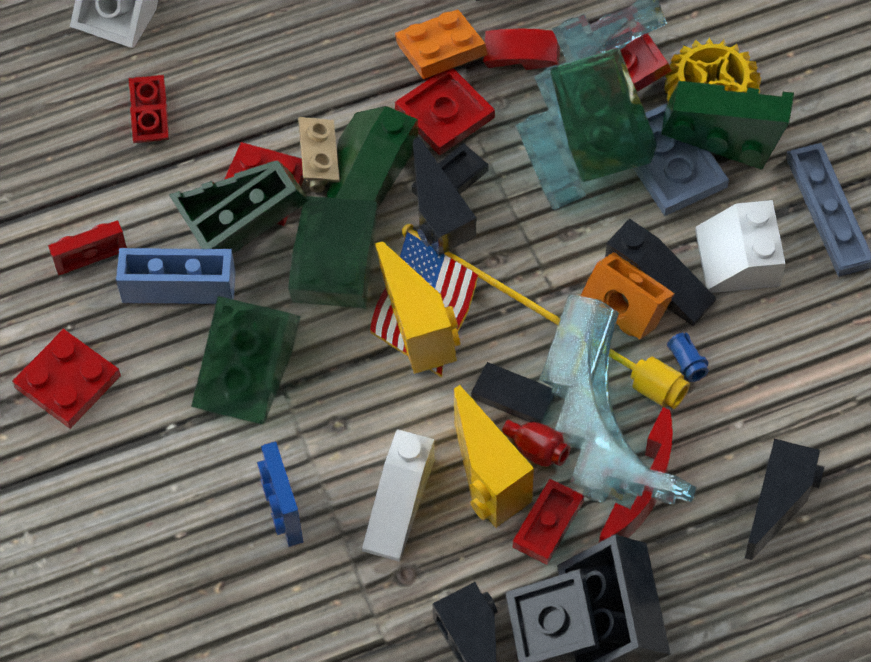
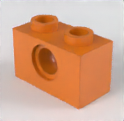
M613 252L597 262L579 298L587 303L592 311L606 316L619 325L625 334L640 340L656 329L675 293ZM622 294L626 296L629 304L624 301Z

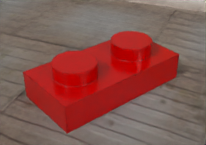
M116 220L108 224H99L91 230L75 236L63 237L57 242L48 245L59 276L119 254V248H127L119 221Z
M549 478L515 536L512 548L548 565L584 502V495Z

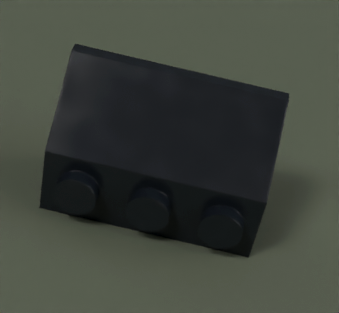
M615 534L557 565L559 575L578 569L585 573L600 649L575 656L576 662H656L671 655L647 543Z

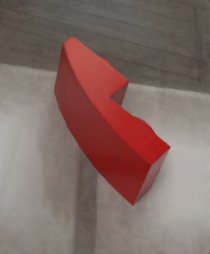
M526 28L485 31L488 55L484 56L483 62L488 68L522 64L526 70L558 66L561 35L558 31Z
M164 75L128 78L133 143L169 140Z

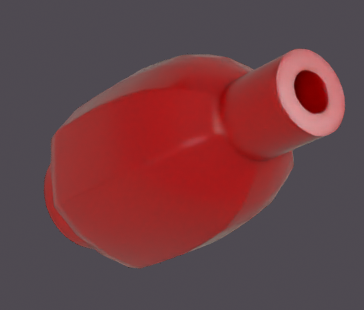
M507 420L502 428V433L514 439L517 450L524 457L541 466L546 467L553 464L562 466L570 454V445L564 443L563 435L547 425L529 422L521 426L511 420Z

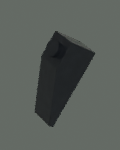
M418 137L413 140L419 216L417 232L423 244L427 247L431 245L436 254L440 256L476 237L477 218L423 141Z
M630 218L606 243L605 257L613 252L675 293L667 309L693 327L715 303L716 297L657 236Z
M774 438L744 558L753 560L808 501L811 487L819 489L825 467L817 464L821 450Z
M473 582L432 603L433 619L458 662H497L494 614L498 613L491 595L487 591L481 593L476 582Z

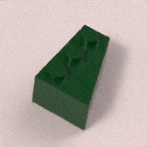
M679 81L667 103L661 135L762 170L790 123L794 92L783 91L782 96L759 94V89L748 88L747 93L725 91V85Z
M278 160L235 173L234 177L215 183L213 181L201 184L202 187L183 193L178 191L169 194L202 249H232V254L309 201L292 173Z

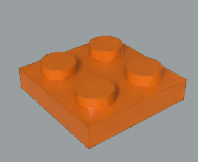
M458 9L442 13L438 17L420 24L410 25L406 29L395 33L397 45L423 79L488 55L486 43Z

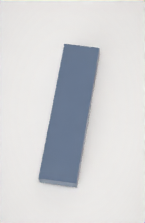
M822 143L787 151L786 160L838 277L871 268V251Z

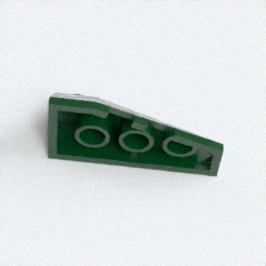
M388 106L354 114L338 140L339 182H329L318 234L319 239L352 252L413 153V140L418 138V119Z

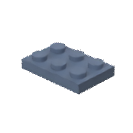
M667 103L612 127L611 131L612 138L664 216L728 188L729 179L709 151L661 135Z

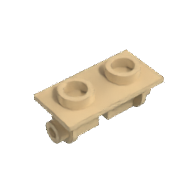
M299 117L303 179H306V185L310 187L312 192H321L325 189L328 181L339 182L334 120Z

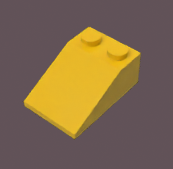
M383 241L375 243L383 281L413 373H420L456 362L455 347L460 346L461 342L452 306L445 307L441 294Z
M458 385L454 388V424L472 499L470 503L475 513L482 520L488 519L497 528L533 501L534 468L461 385Z

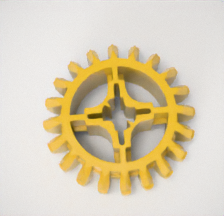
M709 37L705 45L695 40L692 48L683 45L680 54H674L669 66L672 71L665 75L664 90L668 94V101L679 81L725 85V91L747 93L748 88L759 89L760 94L761 77L760 73L757 72L756 61H750L749 51L739 53L738 44L727 47L724 39L719 44H713Z

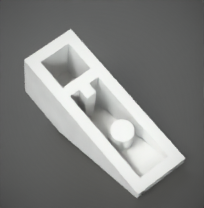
M396 430L382 471L362 547L363 552L400 562L435 461L434 439Z

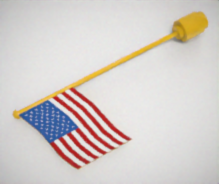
M406 224L402 228L405 241L400 258L441 294L445 307L452 306L458 324L457 331L461 328L469 312L479 277L632 370L630 376L634 380L632 388L660 406H669L675 409L685 398L690 383L684 380L682 373L653 356L649 357L646 361L641 359L635 364L450 251L438 256L431 245L427 247L423 244L418 232L413 230L414 226L412 224ZM385 287L373 313L370 333L408 356ZM444 365L429 370L442 378Z

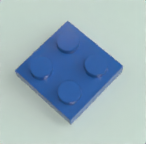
M277 442L261 445L263 460L257 462L261 476L260 481L266 501H269L272 511L271 516L277 536L285 534L288 547L304 543L298 508Z

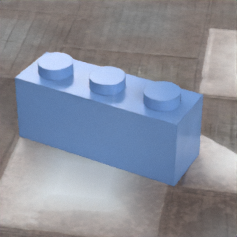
M119 248L116 282L122 303L233 304L236 271L232 249Z

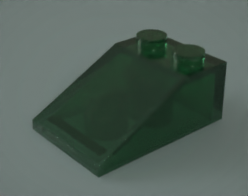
M619 48L551 68L550 74L569 149L583 182L652 162L658 144Z
M306 196L309 201L302 206L292 253L288 285L292 302L366 309L378 202Z
M218 296L191 407L265 425L293 351L301 316Z

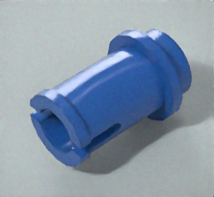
M688 333L676 334L668 341L667 347L681 367L680 373L684 375L685 379H688L689 382H696L708 374L709 369L707 366L709 362L705 357L700 356Z

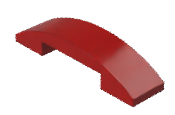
M662 408L647 438L645 455L653 458L654 461L631 509L615 503L600 534L599 543L615 534L629 538L646 520L656 504L667 476L672 448L673 428L669 409Z

